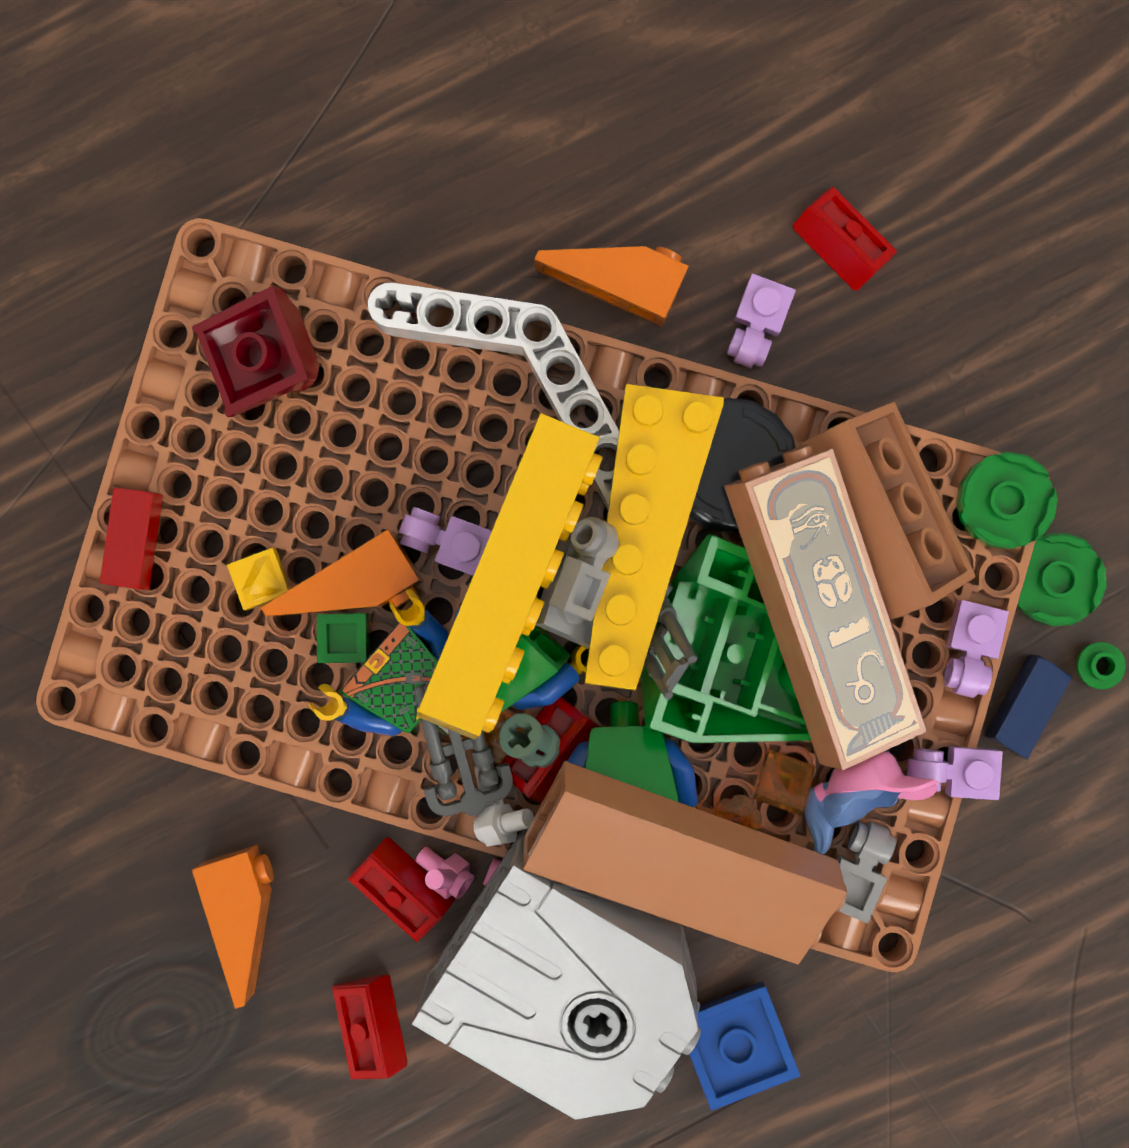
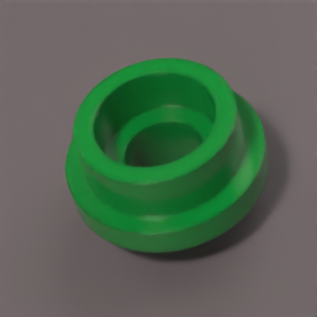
M1091 643L1080 651L1076 660V671L1079 678L1091 688L1109 689L1117 685L1125 673L1126 664L1124 656L1117 647L1110 643ZM1101 657H1104L1108 661L1109 668L1106 673L1101 675L1096 669V663Z

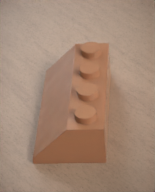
M895 402L849 419L800 443L801 446L811 444L813 452L833 449L890 620L930 606L976 577Z

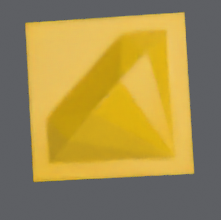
M270 548L227 564L243 610H250L266 604L291 589L276 548Z

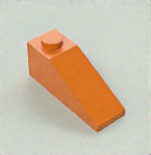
M646 246L538 250L534 259L535 271L660 327L663 326L689 267L681 263V256L672 250L664 247H656L655 250H652Z
M386 530L262 606L261 609L265 616H282L383 607L391 602L398 608L411 600L405 591L412 589L418 595L414 587L424 582V580L400 544L395 533Z
M258 844L206 860L192 869L235 1009L245 1006L255 994L271 895L270 882L274 880L271 862L266 854H260Z

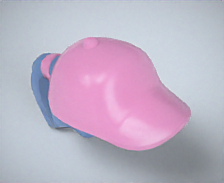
M888 751L877 754L845 770L834 768L830 780L810 788L803 799V811L814 840V851L824 855L831 846L835 827L852 824L877 807L894 806L898 799L924 800L930 798L937 791L938 781L935 779L905 776L894 756Z

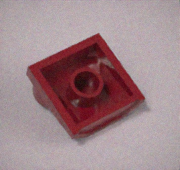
M271 286L192 326L194 333L198 335L225 406L224 412L226 417L236 416L291 391H304L311 387L317 379L319 371L317 356L299 310L282 288Z

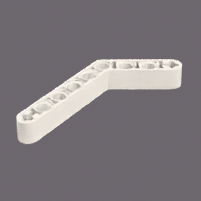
M384 283L377 286L371 292L368 299V311L377 327L385 334L394 337L523 355L559 421L600 437L594 453L603 447L617 450L619 430L560 321L550 308L540 304L398 283ZM393 301H398L403 311H396L393 319H388L383 308L389 309L392 307ZM438 307H447L454 312L452 321L444 327H434L428 322L430 313ZM411 313H417L418 324H415ZM486 314L497 315L503 321L501 328L496 333L489 335L480 333L476 329V324L481 316ZM534 321H542L550 327L551 333L545 340L534 342L527 339L524 335L526 326ZM565 363L573 369L575 375L569 383L556 385L547 378L548 369L554 364ZM588 405L595 410L598 419L589 428H579L570 419L571 411L577 406ZM598 469L593 484L608 509L614 471L605 472Z

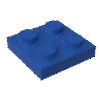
M763 981L700 1006L698 1011V1027L701 1028V1034L695 1048L689 1055L711 1111L800 1076Z

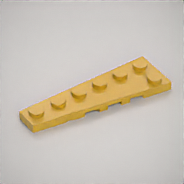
M626 384L607 516V523L611 524L617 531L619 546L616 553L607 559L601 569L611 575L593 618L584 684L634 691L637 688L723 408L724 397Z

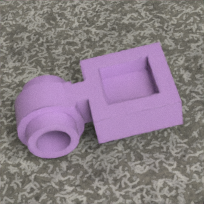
M753 273L751 274L734 318L735 322L748 327L745 331L736 328L727 351V355L735 357V363L748 368H752L753 365L763 366L772 344L771 340L764 338L765 333L775 337L780 334L794 297L795 289Z
M413 507L410 516L405 514L399 533L403 534L400 544L424 553H428L430 545H440L435 562L474 576L492 530L451 516L446 531H442V528L438 526L440 516Z
M956 600L946 647L962 651L958 659L950 658L943 680L944 686L951 687L952 693L974 698L977 694L984 696L988 692L992 680L991 667L984 666L981 656L991 659L999 658L1009 611L965 600Z
M948 746L947 761H943V751L931 749H914L913 758H908L907 776L937 780L938 788L936 792H940L941 783L946 782L945 794L950 797L999 800L1003 751Z

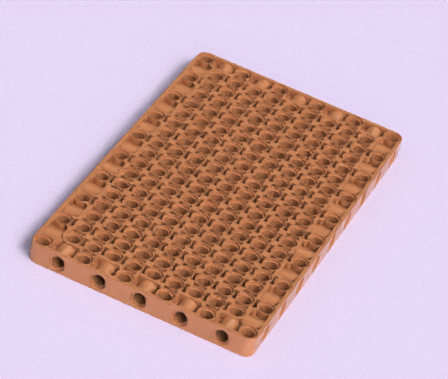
M201 218L190 220L181 226L174 242L37 692L36 705L38 712L44 720L57 726L504 857L513 842L487 847L475 835L474 820L476 816L460 812L432 819L426 817L421 812L420 800L425 797L423 788L437 785L438 780L433 779L429 765L432 760L422 721L409 734L402 731L400 734L395 735L403 736L411 743L412 754L406 760H398L390 754L388 744L393 736L365 732L366 740L363 746L353 747L346 742L343 735L346 724L335 719L325 721L319 718L320 726L315 734L303 731L299 725V715L304 708L310 709L309 703H313L317 707H323L328 704L331 698L318 688L312 678V671L318 664L317 614L369 613L370 657L373 653L370 646L373 634L378 630H384L390 634L399 623L393 612L385 605L383 607L301 614L299 626L294 630H289L282 624L281 616H265L261 607L266 604L255 607L249 616L245 617L239 613L236 607L238 594L227 564L249 557L252 550L260 545L265 546L266 549L276 548L284 573L292 589L300 584L294 575V568L300 560L310 559L315 566V574L355 550L352 538L355 531L361 527H370L375 537L386 530L393 531L398 540L401 541L403 534L399 533L405 514L410 516L412 501L421 495L432 497L435 504L432 514L441 517L438 526L442 528V531H446L451 516L456 517L461 510L466 508L479 512V526L493 530L526 450V442L533 433L540 413L557 420L559 419L554 410H549L540 403L539 399L543 390L523 355L390 336L377 327L368 311V299L371 292L377 286L384 283L450 290L212 220ZM214 239L215 247L213 251L207 256L197 257L196 253L199 244L204 240ZM296 265L306 267V274L300 282L295 284L286 283V273L291 267ZM271 286L282 288L300 312L317 356L319 367L324 369L322 383L317 387L308 388L301 392L291 391L266 402L262 416L256 420H248L245 412L233 417H226L224 412L225 406L220 393L217 401L212 406L203 407L201 403L203 390L208 386L216 385L198 335L194 333L192 326L227 309L230 301L235 297L244 296L247 299ZM397 301L391 309L385 310L384 313L388 319H393L396 311L403 310ZM438 307L430 313L428 322L434 327H444L452 321L454 312L447 307ZM411 313L415 324H418L417 313ZM486 314L481 316V318L489 323V327L486 333H484L485 335L496 333L501 328L503 321L497 315ZM542 321L531 322L524 330V335L527 339L534 342L545 340L551 333L550 327ZM328 322L338 325V333L332 341L326 343L317 341L316 336L320 326ZM561 323L570 342L578 349L579 358L600 397L610 407L611 417L618 430L620 428L626 384L647 387L644 375L654 369L660 370L668 376L669 386L666 388L667 390L734 399L740 396L753 398L759 405L777 414L793 435L796 448L801 447L800 443L827 431L830 422L841 424L866 413ZM178 328H186L187 339L180 347L171 348L170 336ZM373 335L382 337L384 345L377 355L365 356L361 353V345L367 337ZM419 348L430 353L429 361L423 368L415 370L406 367V357L412 350ZM463 361L473 364L475 374L468 382L457 383L450 378V371L457 363ZM562 363L552 365L547 371V378L556 385L569 383L575 375L569 365ZM504 375H513L521 381L519 391L509 397L502 396L495 391L497 380ZM357 380L368 381L370 384L368 396L362 401H350L348 398L350 385ZM410 393L414 395L416 405L409 414L397 415L393 412L392 404L399 394ZM587 405L577 406L570 413L572 423L579 428H589L595 424L585 415L584 410ZM447 406H455L462 412L459 424L450 429L438 426L437 415L440 410ZM301 411L309 412L311 421L308 429L303 433L293 434L290 429V420L293 415ZM157 416L160 423L159 430L154 437L146 439L143 435V425L149 418ZM492 419H499L508 426L505 437L497 442H489L481 435L484 424ZM346 424L354 425L357 432L354 442L347 447H337L334 440L337 429ZM905 424L918 453L920 454L922 448H927L933 451L937 457L935 471H927L976 576L940 599L944 610L943 615L938 621L933 622L928 618L925 611L926 607L890 620L911 686L917 693V704L927 731L905 741L903 752L899 756L894 757L902 773L907 776L908 758H913L914 749L938 750L939 748L946 747L948 750V746L977 748L1035 541L1025 546L1011 549L989 547L970 536L966 529L961 531L953 524L952 513L957 507L956 499L959 483L969 468L987 456L1003 452ZM202 429L205 434V443L199 451L191 453L187 446L188 437L192 432ZM391 437L400 439L402 442L400 455L391 461L382 460L379 455L381 443ZM248 443L251 448V456L248 462L241 466H235L232 461L234 448L238 444ZM603 447L597 450V454L603 457L598 469L605 472L614 471L616 450L610 447ZM437 450L446 453L448 465L444 471L439 474H429L425 471L423 466L424 459L430 452ZM286 456H294L297 462V470L292 477L281 480L276 472L279 460ZM477 464H487L494 470L492 482L483 488H476L470 485L468 480L471 468ZM339 469L343 476L341 487L336 492L325 493L321 486L322 476L328 470ZM188 474L192 482L191 489L185 497L178 498L174 492V483L181 475ZM376 482H384L389 490L386 502L377 507L370 506L366 500L368 487ZM592 482L585 496H583L585 506L580 513L577 523L588 517H597L605 521L603 513L606 506ZM233 487L237 493V503L230 511L223 512L218 503L219 495L224 489ZM113 488L148 491L163 495L153 565L158 564L162 568L164 578L162 584L157 589L150 587L149 590H138L99 583ZM278 500L283 507V516L278 523L269 526L264 521L263 510L269 502ZM316 514H325L329 521V529L322 538L313 539L307 529L308 522ZM173 519L178 528L177 536L171 543L166 544L161 539L160 529L164 522ZM689 519L670 577V584L696 551V536L700 530L704 529ZM713 531L718 538L744 547L740 532L731 534ZM218 532L224 542L223 549L217 556L210 557L205 550V541L210 534ZM430 545L428 553L421 552L419 560L414 564L424 582L414 588L426 610H429L430 604L438 598H445L451 603L453 616L448 623L442 625L450 634L455 614L463 603L473 575L464 573L458 579H448L443 574L442 564L435 562L440 545ZM991 564L996 566L1001 573V582L995 590L991 589L985 581V572ZM200 577L205 578L210 587L209 595L202 603L197 602L191 593L194 581ZM95 596L99 597L104 605V612L97 621L92 619L88 611L89 603ZM412 600L408 601L401 610L409 609L413 604ZM956 600H965L1009 611L999 658L991 659L981 656L984 666L991 667L992 669L991 684L984 696L977 694L976 697L971 698L952 693L951 687L944 686V672L950 658H960L962 651L946 647ZM140 609L144 610L150 619L149 628L143 635L139 634L133 625V618ZM186 622L191 624L196 633L195 641L188 649L182 646L178 639V630ZM545 630L562 647L569 641ZM231 635L239 640L242 647L241 655L235 662L228 660L222 650L225 639ZM923 641L930 648L931 656L925 666L918 667L913 661L912 652L914 647ZM274 649L282 651L288 660L287 668L281 675L272 673L268 668L267 659L270 652ZM125 655L130 656L136 665L135 674L130 680L124 678L119 669L120 662ZM587 661L583 663L585 667H587ZM325 663L330 666L334 674L331 687L342 698L345 696L340 690L364 663ZM170 668L177 670L182 679L181 688L176 694L170 692L164 683L165 674ZM582 672L579 675L580 681L573 686L577 693V701L574 706L600 727H610V723H604L596 717L595 709L597 704L605 698L635 702L639 705V724L641 726L644 718L641 675L635 691L584 684L586 673ZM215 681L223 684L228 692L227 701L222 707L213 704L209 697V689ZM65 688L71 689L76 697V704L71 712L66 710L61 702V694ZM259 695L268 697L273 703L274 712L269 720H263L255 714L254 702ZM510 706L501 712L499 717L510 718L513 715L524 713L536 718L543 707L521 711ZM156 714L162 716L168 725V732L163 739L155 736L150 727L151 720ZM518 727V731L524 733L525 730ZM437 729L441 745L450 744L449 734L445 736ZM483 731L486 744L491 747L494 758L493 763L500 765L508 754L503 751L500 740L495 738L492 731L490 733ZM663 733L664 738L675 741L693 766L694 773L698 775L699 784L696 789L698 803L694 806L696 809L814 851V840L803 811V799L810 788L823 782L826 783V776L832 767L819 764L812 741L755 742L757 746L755 757L750 762L739 763L734 757V748L738 742L710 743L704 749L695 750L689 747L688 741ZM460 734L462 740L469 738ZM245 741L254 743L259 749L260 759L256 766L245 763L241 758L240 749ZM474 748L465 750L474 787L478 789L474 769L475 764L471 753ZM791 752L799 753L802 759V766L799 772L793 776H783L780 770L782 758ZM458 768L450 776V779L456 785L457 795L452 799L444 801L437 794V798L442 803L459 800L464 792ZM333 769H344L350 774L352 779L350 791L340 792L334 789L330 782V774ZM946 782L941 783V791L936 792L930 798L924 800L898 799L894 806L877 807L852 824L834 828L831 846L824 854L834 859H837L838 855L855 862V852L848 849V841L858 822L867 824L871 821L889 829V835L896 837L897 841L889 862L886 865L878 862L877 866L874 865L872 869L884 874L887 877V881L868 924L840 911L834 912L822 929L819 942L810 949L887 972L903 971L913 964L919 951L962 800L960 797H950L945 794ZM513 784L508 795L503 798V803L510 804L513 811L528 808L533 812L534 817L541 806V803L528 798ZM730 785L741 786L744 791L742 802L734 808L722 806L720 802L722 791ZM779 798L786 799L789 805L786 817L777 822L768 820L766 815L768 805L773 800ZM914 840H922L924 844L922 856L915 861H907L905 851L908 844ZM891 932L897 933L898 943L895 948L888 952H880L878 948L881 938Z

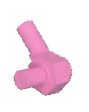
M426 846L416 858V862L429 871L425 877L427 887L433 889L445 899H448L450 896H454L456 899L461 898L474 881L475 876L470 873V863L456 853L445 860Z

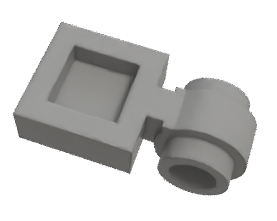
M588 517L576 523L571 534V541L579 557L575 559L567 556L561 572L556 577L554 590L548 603L551 606L591 622L611 575L601 569L607 559L616 553L619 546L616 529L611 524L597 517Z
M871 821L867 824L858 822L850 835L848 849L855 852V862L840 855L837 858L844 883L847 887L846 900L839 911L867 924L887 881V877L884 874L872 869L874 865L877 866L878 862L884 865L889 862L897 841L896 837L889 835V829Z

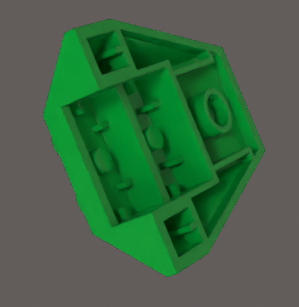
M707 535L671 581L673 589L667 596L677 612V620L686 634L697 657V661L689 664L672 690L673 697L669 700L665 699L644 664L641 673L645 727L691 743L811 741L746 549L716 536ZM658 621L657 627L659 628L661 623ZM667 632L664 640L674 658L680 660L682 656H685L669 632ZM654 653L655 656H656V658H657V660H658V662H659L660 665H661V668H662L664 674H666V671H665V669L663 668V666H662V664H661L659 658L657 657L656 653Z

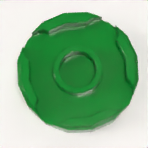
M1004 452L987 456L970 467L959 483L956 499L959 518L970 536L986 546L1000 549L1025 546L1044 535L1053 522L1058 502L1056 489L1052 487V482L1048 478L1050 475L1044 466L1028 455Z
M1069 533L1042 535L1035 541L1017 607L1029 619L1047 626L1073 625L1082 621L1081 619L1085 618L1089 613H1093L1101 604L1107 587L1106 568L1102 559L1097 557L1096 552L1091 549L1093 547L1085 539Z

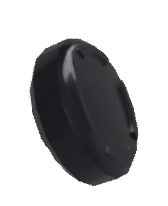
M724 398L723 408L689 520L710 531L731 534L740 532L724 485L740 480L738 471L748 466L768 461L769 467L783 463L782 454L796 448L793 435L777 414L754 401Z

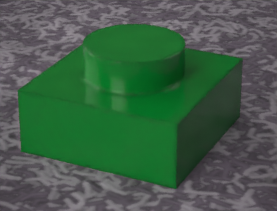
M369 613L317 614V663H365L369 658Z

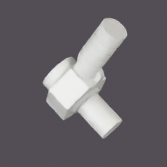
M474 767L479 790L485 792L497 788V784L488 788L483 787L478 779L480 768ZM503 799L486 804L484 811L476 816L474 832L477 839L485 843L487 847L516 842L517 832L529 829L534 819V814L528 808L513 811L510 804H504Z

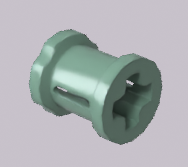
M524 713L513 715L503 724L499 735L500 745L509 756L521 759L533 768H545L558 757L560 738L557 732L548 725H540L538 720ZM520 727L525 731L524 733H521L518 730H516V728ZM540 750L544 752V755H539L536 751Z

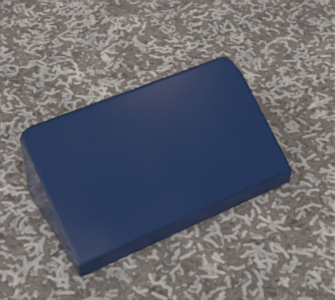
M1029 654L984 736L1024 759H1028L1072 677L1045 658Z

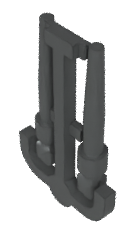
M670 582L658 616V621L661 625L659 628L655 626L644 662L648 672L667 700L673 697L672 690L689 664L697 661V657L686 634L677 620V612L667 597L673 589ZM667 632H669L685 656H682L680 660L674 658L664 640ZM654 653H656L657 657L659 658V660H660V662H661L663 668H664L665 671H666V674H664V672H663V670H662V668H661V665H660V663L658 662V660H657V658H656V656H655Z
M429 684L414 688L418 708ZM421 718L432 760L429 764L434 780H438L437 785L423 788L428 806L434 813L441 816H450L464 812L467 815L476 816L484 811L486 804L499 801L508 795L513 784L509 764L504 763L495 768L492 767L491 763L494 762L491 747L486 744L483 730L475 740L471 738L462 740L459 733L448 729L451 743L442 746L436 725ZM474 748L471 753L475 766L480 768L478 779L481 785L488 788L498 784L499 775L501 783L497 788L482 792L474 787L465 750ZM455 754L464 792L459 800L441 803L436 798L437 794L444 801L452 799L457 795L456 785L450 779V776L453 774L448 758H445V756Z

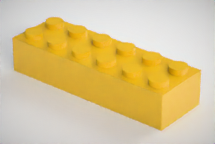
M540 413L420 704L417 717L474 740L480 736L482 730L488 733L493 731L505 702L496 698L501 682L510 684V681H513L525 652L516 647L521 634L529 636L530 632L533 631L545 602L535 598L539 587L548 589L550 582H553L564 552L555 549L558 540L567 541L570 533L572 534L584 505L575 501L577 493L585 496L603 457L594 453L600 437Z

